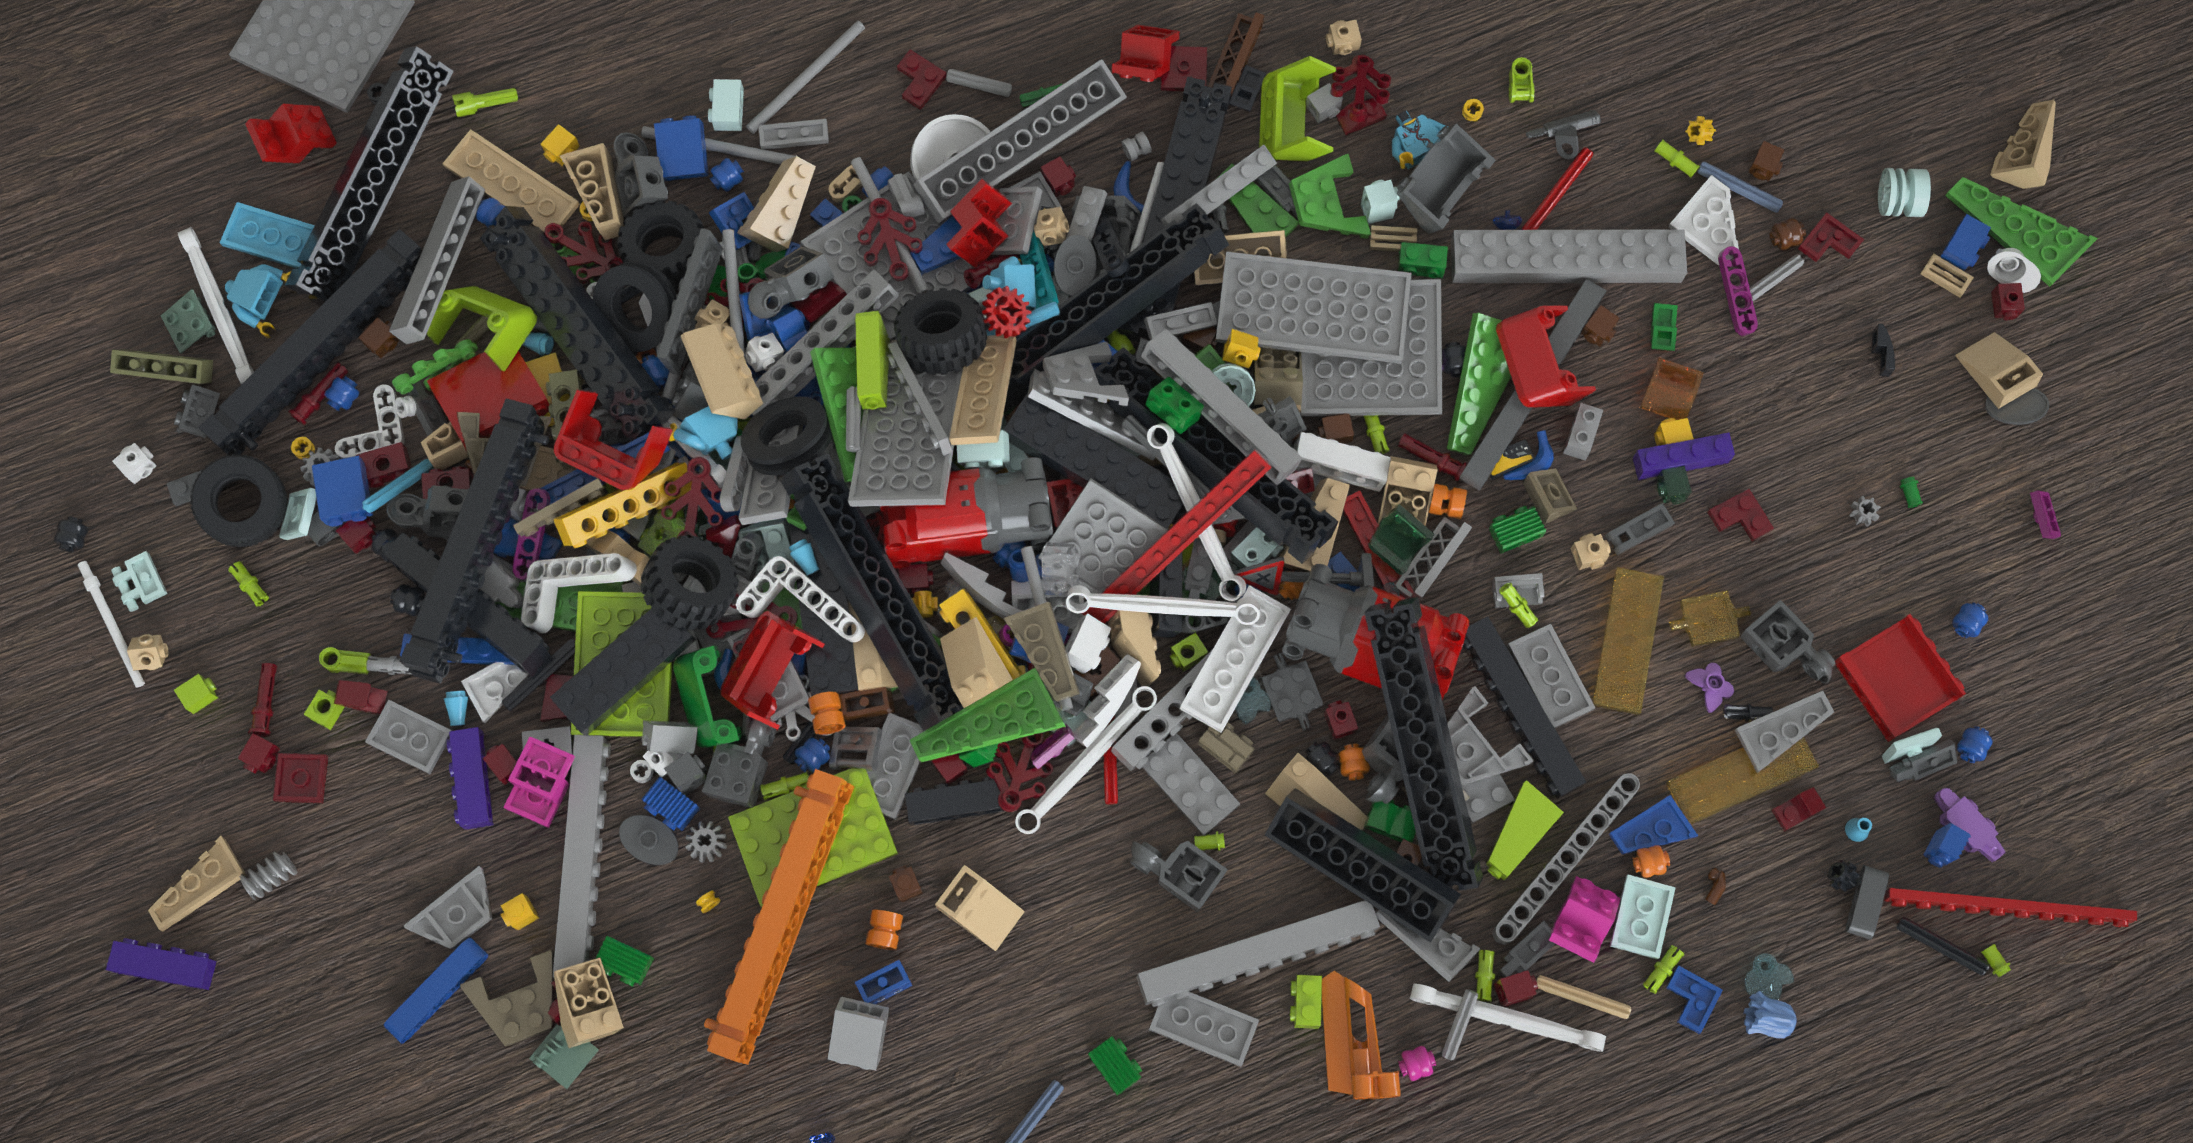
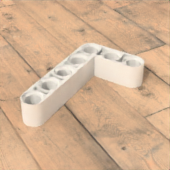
M617 553L534 561L527 573L521 622L532 630L546 633L553 625L558 587L629 581L635 576L637 566L630 559Z
M781 556L773 557L736 601V608L740 613L749 618H756L762 614L785 587L846 640L858 642L865 634L863 625L796 566ZM785 564V571L782 574H777L778 566ZM798 579H803L802 587L795 590V582ZM765 582H769V590L767 592L762 593V585ZM820 594V602L812 605L813 596ZM753 600L754 607L750 611H746L745 606L747 602ZM834 609H838L839 613L837 618L834 620H830V612ZM855 624V633L850 636L847 635V628Z

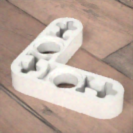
M380 385L373 393L379 430L340 439L335 445V452L341 459L392 445L388 441L391 439V433L388 429H392L393 434L397 437L394 444L399 442L405 443L402 421L395 410L397 395L389 385ZM384 392L389 394L387 402L390 406H386L384 400L380 398L383 397ZM388 412L395 414V419L391 423L383 422V417ZM369 439H374L376 441L375 447L371 450L364 449V443ZM346 445H349V447L352 448L349 449L348 454H345L342 451L345 450Z

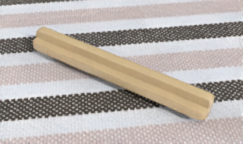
M1539 975L1536 979L1538 989L1624 1019H1627L1630 1015L1631 1006L1542 975Z

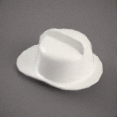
M1999 248L1996 251V255L1988 262V272L1994 279L2001 284L2021 283L2023 293L2030 292L2040 283L2041 274L2039 269L2018 249Z

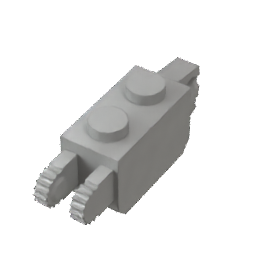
M494 555L491 566L486 569L484 574L485 581L480 589L488 594L493 602H501L506 604L507 607L522 608L524 596L517 590L519 578Z

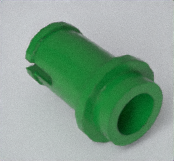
M1914 477L1901 480L1899 487L1903 489L1908 508L1922 505L1923 501L1917 487L1918 480H1915Z

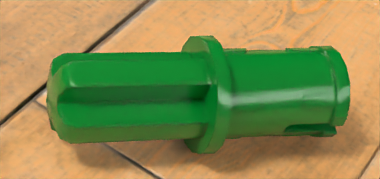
M1062 83L1044 89L1039 87V90L1021 94L1020 103L1022 107L1033 105L1060 87Z

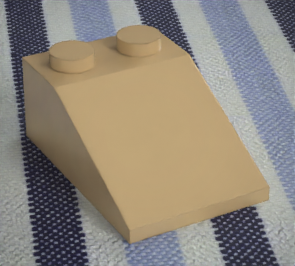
M977 617L940 638L951 686L964 708L1013 680Z

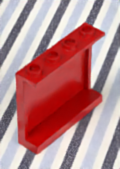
M519 351L505 372L501 371L490 357L483 352L427 380L434 397L438 400L465 450L466 446L457 419V412L480 413L479 438H490L495 424L499 423L501 418L499 414L506 398L533 405L538 416H545L549 412V402Z
M1911 614L1835 660L1836 667L1888 742L1966 694L1962 682L1953 676L1948 662L1940 657L1934 642L1926 637L1922 631L1921 623L1916 618H1913Z

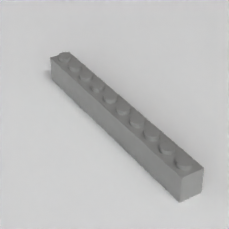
M574 735L573 755L575 759L571 768L553 978L554 971L590 961L589 950H593L594 936H591V926H595L596 911H593V903L598 899V887H595V880L600 875V863L597 862L598 853L602 852V838H599L600 829L604 828V814H601L602 805L606 804L607 798L606 791L603 788L604 781L608 780L609 769L605 765L606 757H610L611 745L607 743L608 741L604 736Z
M1364 900L1138 973L1136 978L1145 1005L1152 1003V1006L1156 1007L1167 1003L1166 998L1175 996L1176 999H1181L1189 996V991L1198 988L1199 992L1211 989L1213 988L1212 983L1222 981L1223 984H1227L1237 980L1236 976L1245 973L1246 977L1252 976L1260 972L1259 968L1268 966L1269 969L1282 966L1283 960L1291 958L1292 962L1306 958L1305 953L1311 951L1319 954L1328 951V946L1336 943L1338 947L1352 943L1351 938L1361 936V939L1372 937L1375 935L1374 931L1380 927L1373 905Z

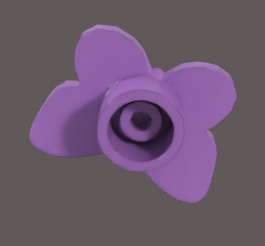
M1716 663L1708 664L1705 670L1695 669L1685 674L1687 680L1705 691V706L1709 713L1713 712L1722 703V698H1730L1734 693L1733 686L1725 681L1721 675V668Z

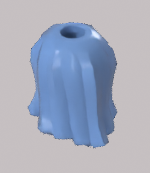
M1761 991L1749 997L1751 999L1748 1004L1749 1008H1744V1014L1746 1015L1744 1025L1748 1034L1762 1033L1774 1038H1785L1792 1034L1797 1018L1791 1005L1768 998Z

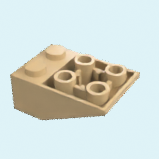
M1995 332L1956 354L1957 359L1998 409L2037 387L2043 375L2028 355Z
M1390 456L1378 525L1384 531L1423 538L1437 474V465Z
M1118 610L1108 622V627L1111 628V644L1121 659L1128 654L1141 663L1137 673V680L1141 686L1149 687L1161 673V665L1159 660H1156L1155 655L1157 643L1155 637H1152L1151 632L1153 626L1152 616L1148 612Z
M965 865L935 904L939 911L994 951L999 948L1025 912Z
M600 958L554 971L560 1022L568 1048L613 1035L624 1028Z

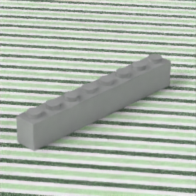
M469 176L451 182L389 330L390 333L405 344L425 339L484 195L485 189Z
M1167 329L1147 343L1141 357L1164 379L1171 377L1202 403L1204 408L1201 414L1245 456L1256 449L1272 466L1265 474L1271 481L1278 485L1296 470L1302 460L1297 451L1291 448L1277 432L1273 431L1260 416L1254 413L1243 400L1236 396L1225 383L1218 379L1208 367L1199 361Z

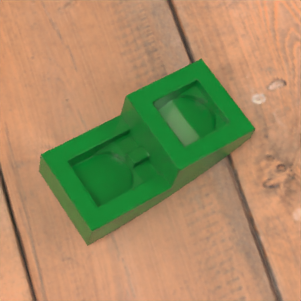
M1653 304L1651 349L1675 351L1677 328L1675 327L1678 305Z

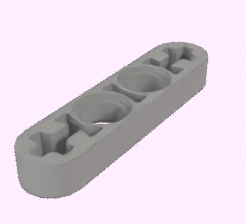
M741 435L735 439L720 495V504L725 512L738 511L743 498L750 462L741 447Z

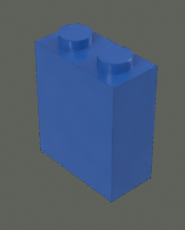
M685 116L680 121L666 118L661 119L660 123H654L657 157H659L660 166L663 168L664 181L709 176L704 124L699 118H696V116Z
M359 455L312 465L319 516L326 525L332 527L340 526L345 521H363L366 517L373 516V512L368 513L362 508V502L370 497L365 462Z

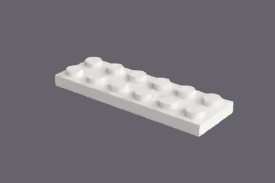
M1250 585L1243 597H1252L1259 602V619L1253 624L1245 625L1240 623L1236 617L1230 618L1179 708L1220 733L1226 726L1291 610L1289 607ZM1244 606L1239 609L1244 615H1252L1256 612L1250 606Z

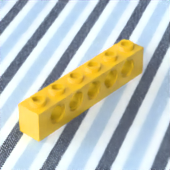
M686 462L674 463L646 476L632 490L617 489L554 518V523L564 546L581 547L587 544V539L593 536L594 538L602 537L608 534L607 530L614 526L615 529L624 527L629 524V519L634 517L636 519L643 518L649 515V510L656 508V510L662 509L669 505L668 501L674 498L678 500L691 490L692 481L683 486L680 494L676 497L666 494L664 484L666 481L668 483L674 482L687 472ZM672 485L669 488L671 494L676 492V486ZM645 491L649 493V500L647 502L644 500ZM625 500H627L629 503V509L627 511H625L623 508V503ZM605 509L608 511L609 514L608 519L606 521H604L602 517L603 511ZM584 519L588 522V527L585 531L582 529V521Z
M967 589L960 590L939 605L942 609L939 611L940 615L946 623L951 622L955 629L962 625L958 620V616L962 611L969 614L970 620L977 617L1012 679L1014 680L1023 675Z

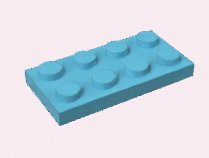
M237 202L220 240V244L227 248L299 269L301 263L297 262V259L315 225Z

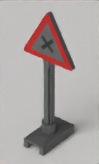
M1371 553L1361 554L1358 572H1349V574L1332 573L1329 583L1349 584V586H1360V588L1367 585L1374 587ZM1279 557L1233 571V574L1242 577L1246 584L1276 596L1278 595L1281 581L1306 582L1310 572H1283L1284 557Z

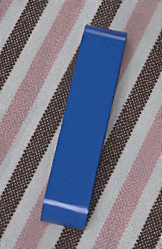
M472 938L466 939L386 1020L384 1027L401 1044L409 1040L458 990L460 984L464 983L485 962L488 954Z

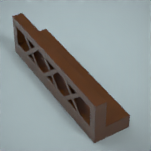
M1256 12L1254 18H1250L1238 13L1207 87L1213 88L1215 82L1224 79L1225 85L1232 87V97L1236 84L1239 82L1243 69L1248 63L1263 27V14ZM1240 22L1250 25L1248 32L1242 35L1238 28ZM1240 41L1242 44L1240 51L1233 54L1230 48L1231 44ZM1232 60L1234 63L1232 70L1225 73L1222 67L1223 63Z

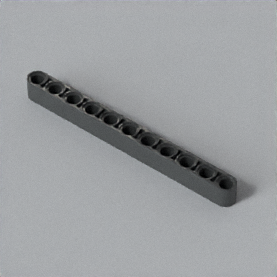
M1588 279L1585 280L1569 305L1568 310L1564 313L1549 337L1558 367L1607 291ZM1516 390L1459 478L1479 491L1533 408L1526 407L1521 403Z

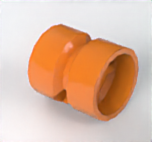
M1434 484L1429 513L1440 516L1443 513H1447L1448 517L1461 519L1467 490L1456 487L1449 490L1446 485Z
M823 692L808 699L810 713L815 716L812 723L816 734H832L845 728L843 713L838 711L841 709V702L837 692Z
M872 910L870 925L873 929L868 931L865 944L885 950H897L899 936L895 932L901 930L903 915L884 910Z

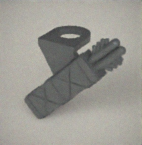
M1590 110L1581 114L1564 117L1563 119L1543 124V128L1526 132V136L1528 138H1536L1543 134H1546L1548 137L1555 136L1558 154L1564 159H1573L1579 152L1576 130L1601 123L1600 115L1595 110ZM1562 144H1570L1573 148V153H1565L1562 149Z

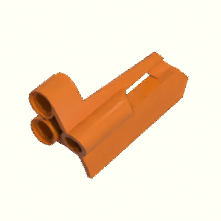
M1336 971L1331 972L1322 978L1328 1091L1353 1095V1099L1400 1097L1399 1071L1382 1072L1371 994ZM1349 998L1365 1008L1367 1040L1365 1042L1356 1040L1352 1035Z

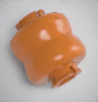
M1351 744L1344 746L1345 750L1338 753L1342 776L1349 777L1350 781H1354L1355 778L1357 780L1363 779V775L1370 771L1369 763L1365 760L1362 753L1363 748L1359 747V744H1353V747Z
M1659 845L1639 848L1636 851V857L1632 858L1635 872H1640L1643 878H1649L1653 875H1664L1667 871L1666 866H1670L1667 851L1663 852Z

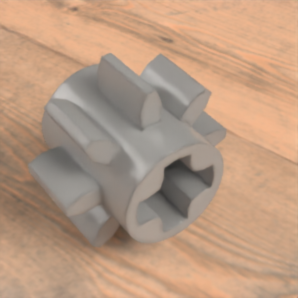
M1861 496L1858 502L1854 501L1850 505L1854 511L1849 516L1854 517L1856 525L1865 523L1866 527L1871 524V520L1876 521L1880 517L1876 514V511L1881 507L1876 506L1873 502L1874 498L1865 500L1864 496Z

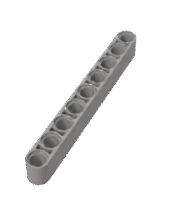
M1630 773L1623 774L1613 784L1493 929V938L1497 943L1506 945L1518 936L1636 794L1640 787V782L1635 775ZM1621 782H1629L1632 786V791H1625L1621 786ZM1613 799L1617 803V809L1612 810L1608 808L1606 800ZM1592 817H1597L1602 821L1601 828H1596L1592 825ZM1577 835H1582L1586 838V846H1581L1577 843ZM1561 854H1569L1572 858V863H1563ZM1546 872L1555 873L1557 881L1555 883L1549 882L1545 877ZM1530 891H1539L1542 896L1541 901H1534L1530 896ZM1522 908L1526 912V919H1518L1515 916V909ZM1500 927L1509 928L1511 937L1503 938L1499 932Z

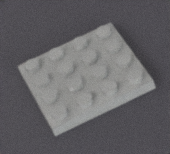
M1090 478L1038 558L1079 585L1086 587L1090 592L1100 594L1169 529Z

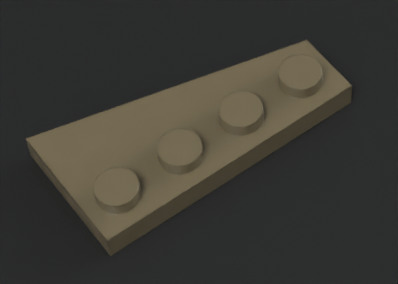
M597 478L514 524L513 527L518 535L529 537L538 532L539 527L545 524H553L554 518L598 499L608 492L603 483Z
M1046 602L1005 617L1004 620L1013 631L1014 636L1023 647L1027 657L1038 671L1039 676L1054 700L1059 702L1080 694L1051 603Z

